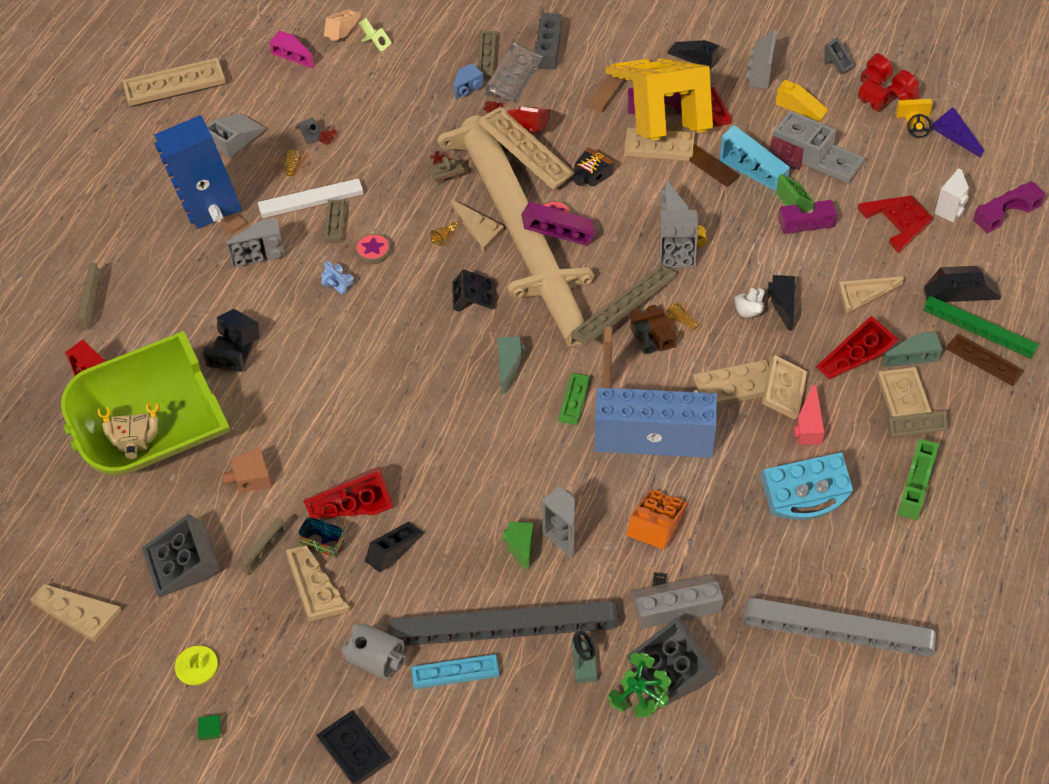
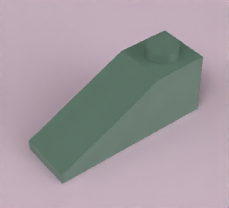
M924 332L916 334L887 351L884 355L883 367L939 361L942 348L937 333Z
M520 336L497 338L501 394L506 393L522 363L521 355H525L524 344H520Z

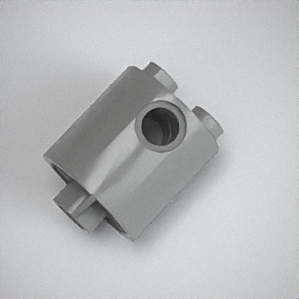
M356 623L354 625L349 643H345L342 648V655H345L347 663L383 680H387L394 671H399L405 661V655H402L404 650L403 640L365 623Z

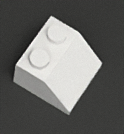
M958 168L941 188L935 210L936 215L953 223L964 214L965 208L963 207L969 198L967 195L969 187L961 169Z

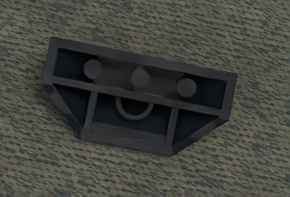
M978 266L940 267L924 286L926 301L930 296L943 302L1001 299L998 284Z

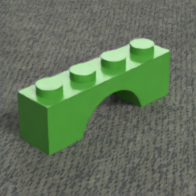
M919 438L897 515L918 520L938 450V443Z

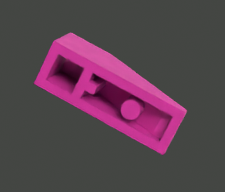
M279 30L269 42L272 55L310 68L314 67L312 54L294 35Z

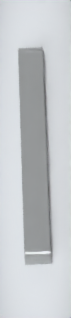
M749 598L745 602L743 622L750 626L928 657L935 653L936 632L932 629L757 598Z

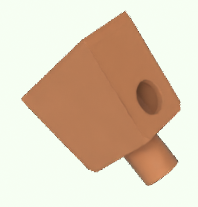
M260 447L231 460L233 471L222 474L225 485L237 482L240 492L272 487Z

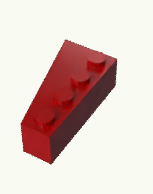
M83 339L65 352L74 376L88 368L106 362Z

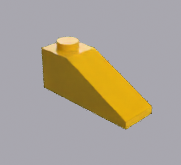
M784 80L777 89L775 104L820 122L828 112V109L798 84Z

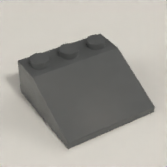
M187 514L142 547L158 597L205 581L220 570L204 521L190 514Z
M677 617L626 656L630 661L632 653L643 652L655 660L652 668L645 667L642 669L641 678L645 680H653L656 670L666 671L667 676L671 680L666 695L669 697L668 704L700 689L719 675L687 624ZM632 664L633 668L637 672L638 667H636L635 664ZM646 685L647 689L656 694L653 685Z

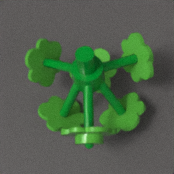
M643 652L632 653L630 662L635 664L638 670L635 673L630 670L625 672V678L621 680V684L625 686L623 694H619L615 689L610 691L608 698L610 699L611 706L624 712L629 708L625 697L635 693L639 698L638 705L633 708L637 718L650 717L659 707L663 709L668 704L669 697L666 695L671 684L666 671L656 670L653 680L641 678L642 669L645 667L652 668L655 660ZM646 685H653L656 694L647 689ZM644 692L648 694L652 698L656 699L657 703L655 704V701L653 699H644L641 693Z

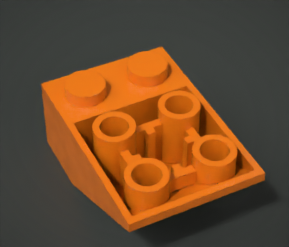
M650 489L631 514L626 536L664 550L677 528L687 502L682 501L678 497L665 495L661 491Z

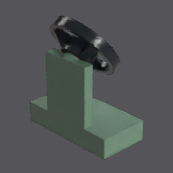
M578 631L572 638L575 683L597 682L593 639L585 631Z

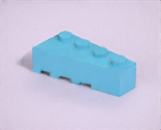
M735 125L722 135L719 161L775 191L777 190L778 176L783 174L789 177L790 167Z

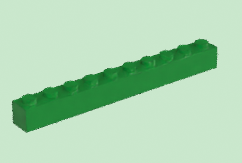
M932 296L925 303L923 311L1027 358L1032 359L1037 352L1038 343Z

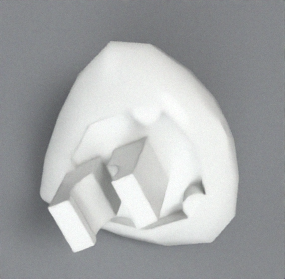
M751 288L749 294L742 293L735 296L734 303L738 314L745 318L760 315L764 309L762 298L765 291L761 288L757 290Z

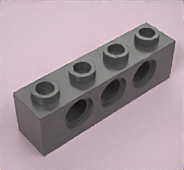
M543 13L542 19H539L540 30H537L538 41L535 42V51L537 52L533 54V61L536 62V68L556 69L562 31V14Z

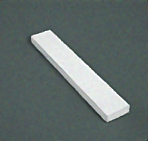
M358 178L260 201L258 206L261 217L266 218L328 203V200H342L363 195V189Z

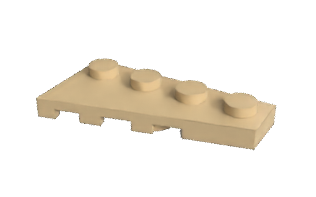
M45 584L30 599L33 605L93 642L99 638L122 611L119 606Z

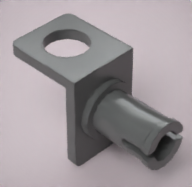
M313 117L295 126L296 129L300 128L307 144L322 138L319 126H317L318 124Z

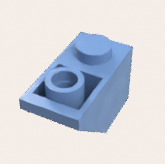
M473 63L458 70L454 83V96L456 100L484 87L483 73Z

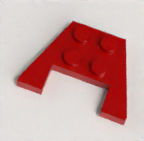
M911 195L859 203L857 208L866 219L882 212L901 232L889 240V244L898 253L902 252L907 244L909 245L917 234L919 235L929 226L933 219Z

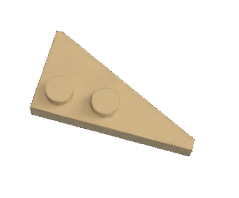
M456 201L452 203L455 213L461 217L464 226L472 234L473 239L477 240L483 252L504 232L503 225Z
M903 277L839 282L838 287L845 313H849L903 285Z

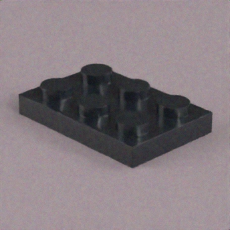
M354 710L316 735L317 739L351 784L362 783L391 762L389 755Z

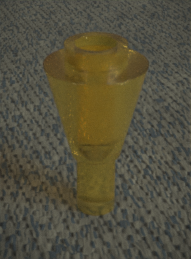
M452 222L448 226L432 230L430 232L431 241L438 246L443 245L451 232L458 227V224Z
M679 302L676 304L672 303L668 307L667 317L686 324L692 330L698 327V324L690 319V316Z

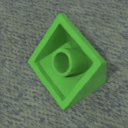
M780 174L778 176L776 194L785 206L797 204L798 209L803 213L812 210L814 200L802 185Z

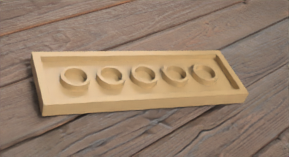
M218 58L122 80L129 106L226 83Z
M501 107L480 118L478 123L486 131L494 136L497 141L504 145L553 190L574 176L575 173Z

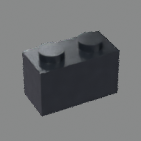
M232 309L217 317L218 333L241 347L259 339L258 322L238 310Z

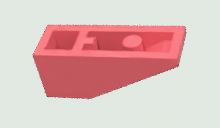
M816 385L811 387L799 414L797 425L793 427L794 437H797L798 445L822 444L824 428Z

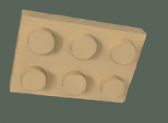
M774 355L770 359L762 404L795 420L800 412L807 371Z
M916 367L878 372L877 377L891 417L931 412Z

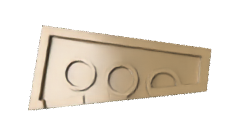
M306 545L286 550V556L308 622L349 612V606L346 602H343L340 593L336 588L334 589L329 581V577L326 573H323L319 563Z

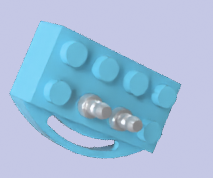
M842 452L767 468L760 475L770 513L786 519L808 520L829 514L837 509L853 492ZM830 500H835V504L817 512L794 513L791 511L794 508H810Z

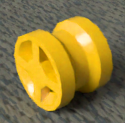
M698 225L697 248L703 247L707 243L706 230L701 225Z

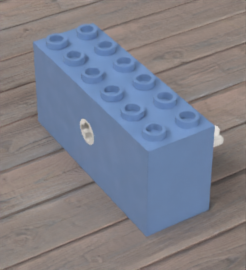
M597 387L594 452L712 458L716 432L717 393H698V390H694V392Z

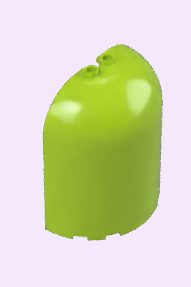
M184 331L80 372L67 384L61 399L62 414L66 421L63 427L67 436L72 435L73 440L70 443L74 453L79 451L83 460L91 468L111 476L133 473L230 432L225 416L215 395H212L203 377L198 359ZM147 403H151L152 411L156 408L155 403H158L160 405V411L156 413V416H158V434L149 443L147 450L137 451L135 459L126 458L125 453L119 452L118 447L112 446L105 437L102 425L104 421L98 415V409L101 410V415L105 416L108 413L106 409L108 407L111 411L109 420H111V417L146 413L150 415V412L146 409Z

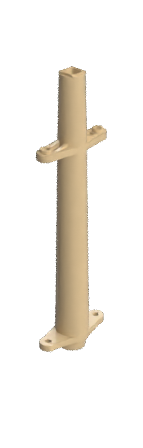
M471 116L462 123L460 128L441 134L438 137V144L444 150L457 149L468 151L531 275L530 277L511 282L507 287V291L512 298L542 296L566 344L569 347L581 345L582 343L571 337V332L583 324L585 320L570 289L590 284L594 274L589 267L559 269L544 235L524 229L521 214L528 201L500 142L478 123L483 116Z

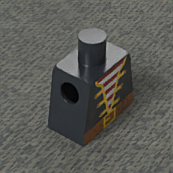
M588 147L574 165V183L581 186L585 182L590 186H596L614 174V161Z

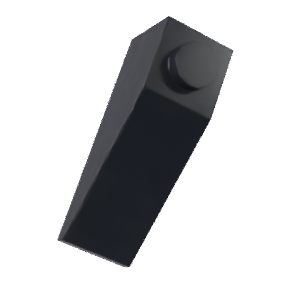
M706 40L675 42L668 50V54L691 63L709 66L711 70L718 61L720 45Z
M773 275L772 282H768L767 293H771L773 306L787 329L792 331L794 322L795 276Z
M407 522L371 541L364 562L378 572H382L399 560L423 536L424 532L412 523Z

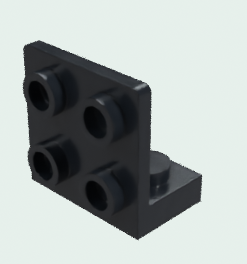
M462 269L452 281L453 310L460 311L468 302L492 310L496 307L495 282L493 279Z
M217 336L213 348H204L203 356L206 366L243 372L253 342L241 347L224 336Z

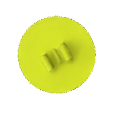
M192 646L180 653L175 662L177 677L188 685H200L209 681L218 668V660L215 653L205 646Z

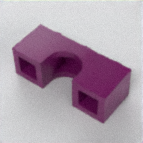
M832 200L814 202L812 213L801 212L797 204L781 206L778 215V221L783 234L835 227L837 213Z

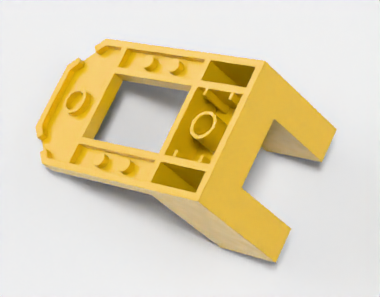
M658 58L655 62H650V59H640L613 63L611 66L605 67L606 74H610L612 77L632 80L636 131L643 138L659 140L660 136H667L664 96H673L674 92L681 94L683 127L689 128L690 131L696 130L698 133L707 132V129L713 128L709 66Z

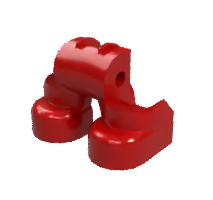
M876 53L867 61L866 68L861 73L860 79L864 83L858 91V99L865 104L867 102L871 103V108L879 112L895 98L899 100L919 99V84L910 72L900 70L892 78V85L886 88L882 86L883 82L893 75V67L886 57Z

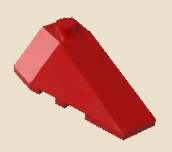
M870 316L826 356L816 368L830 380L886 353L899 340L874 317Z
M379 466L303 500L310 517L316 519L334 518L336 516L376 515L393 508L388 486Z

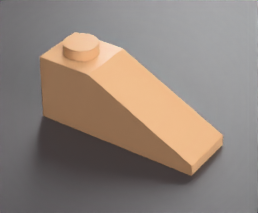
M347 9L326 17L324 36L330 37V40L339 41V39L346 37L361 17V13Z

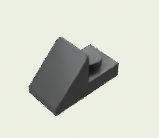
M838 37L825 45V64L832 61L840 74L855 65Z

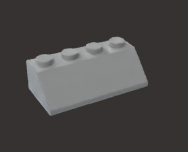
M711 575L629 592L640 629L667 624L676 617L682 621L722 612L723 597L718 582Z

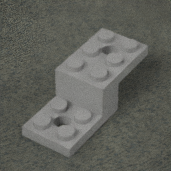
M791 110L774 130L773 136L804 149L802 164L843 182L849 183L864 163L865 157L834 145L836 129Z

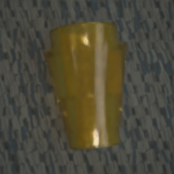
M288 150L284 155V173L287 176L295 175L301 161L298 151Z

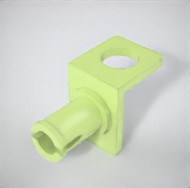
M367 17L358 23L366 34L361 39L362 42L372 39L380 52L391 45V41L382 28L373 29ZM379 37H383L385 39L384 46L379 44Z

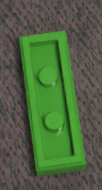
M571 374L559 414V422L578 425L590 383V376Z

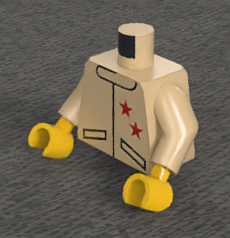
M147 403L146 409L150 412V415L146 413L111 417V420H109L111 411L108 407H106L108 413L105 416H102L101 410L98 409V415L104 421L102 425L105 437L112 446L118 447L119 452L125 453L126 458L135 459L137 451L147 450L149 443L158 434V416H156V413L160 411L158 403H155L156 408L153 411L151 410V403Z

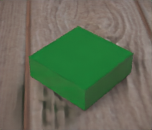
M220 715L198 717L199 741L221 738Z

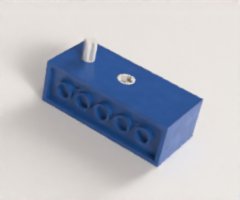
M202 115L154 134L157 142H154L158 153L162 152L159 155L163 164H168V166H165L169 177H174L171 178V182L175 189L179 188L176 193L180 201L184 200L182 206L185 212H190L187 216L191 224L195 223L197 229L215 221L219 223L223 217L242 210L213 137Z

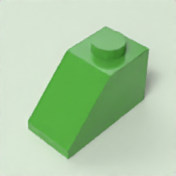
M509 521L508 529H504L503 541L507 542V550L525 569H529L533 542V523Z

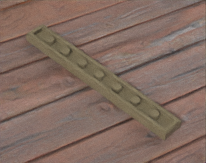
M660 265L573 330L571 337L586 346L605 331V326L611 327L676 277V272L664 265Z

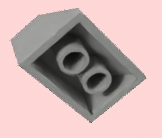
M772 31L757 40L755 48H751L750 58L753 59H749L748 68L751 70H747L746 79L749 80L748 87L768 89L777 31Z
M559 486L542 500L543 534L565 554L573 558L574 496L570 491H565Z

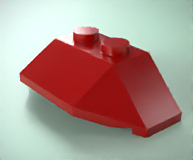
M518 107V109L507 111V113L520 125L527 128L528 132H540L541 129L546 128L551 109Z

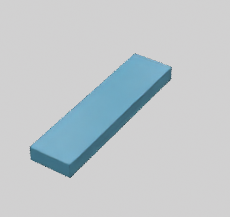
M496 654L411 667L414 689L499 677Z

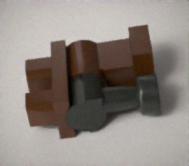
M651 305L647 308V313L641 314L638 309L630 312V329L635 338L642 340L641 348L644 354L653 353L657 347L659 351L676 347L677 336L671 330L663 309L659 310L656 305ZM649 335H653L654 340H651ZM670 341L668 344L663 345V342Z

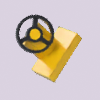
M932 99L901 100L897 102L896 118L905 117L907 130L911 136L923 138L931 131V121L927 116H930ZM924 118L928 121L929 129L926 128ZM926 131L927 133L923 136H917L912 132Z

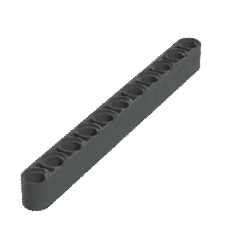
M598 602L396 618L388 622V634L403 640L404 646L574 633L581 630L585 632L610 630L619 626L616 603Z

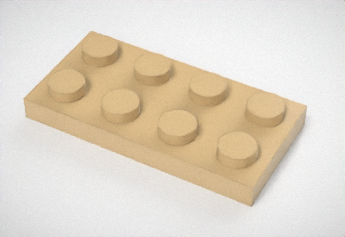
M627 128L624 156L689 161V158L693 155L695 132L666 130L667 136H660L659 140H650V138H643L642 135L637 134L636 128Z
M766 360L693 374L692 380L698 393H717V406L763 397L769 367Z

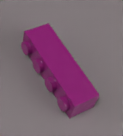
M528 202L521 214L524 229L588 246L596 234L592 219L533 202Z

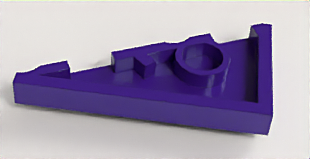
M953 107L933 123L932 129L978 157L981 158L983 156L984 149Z

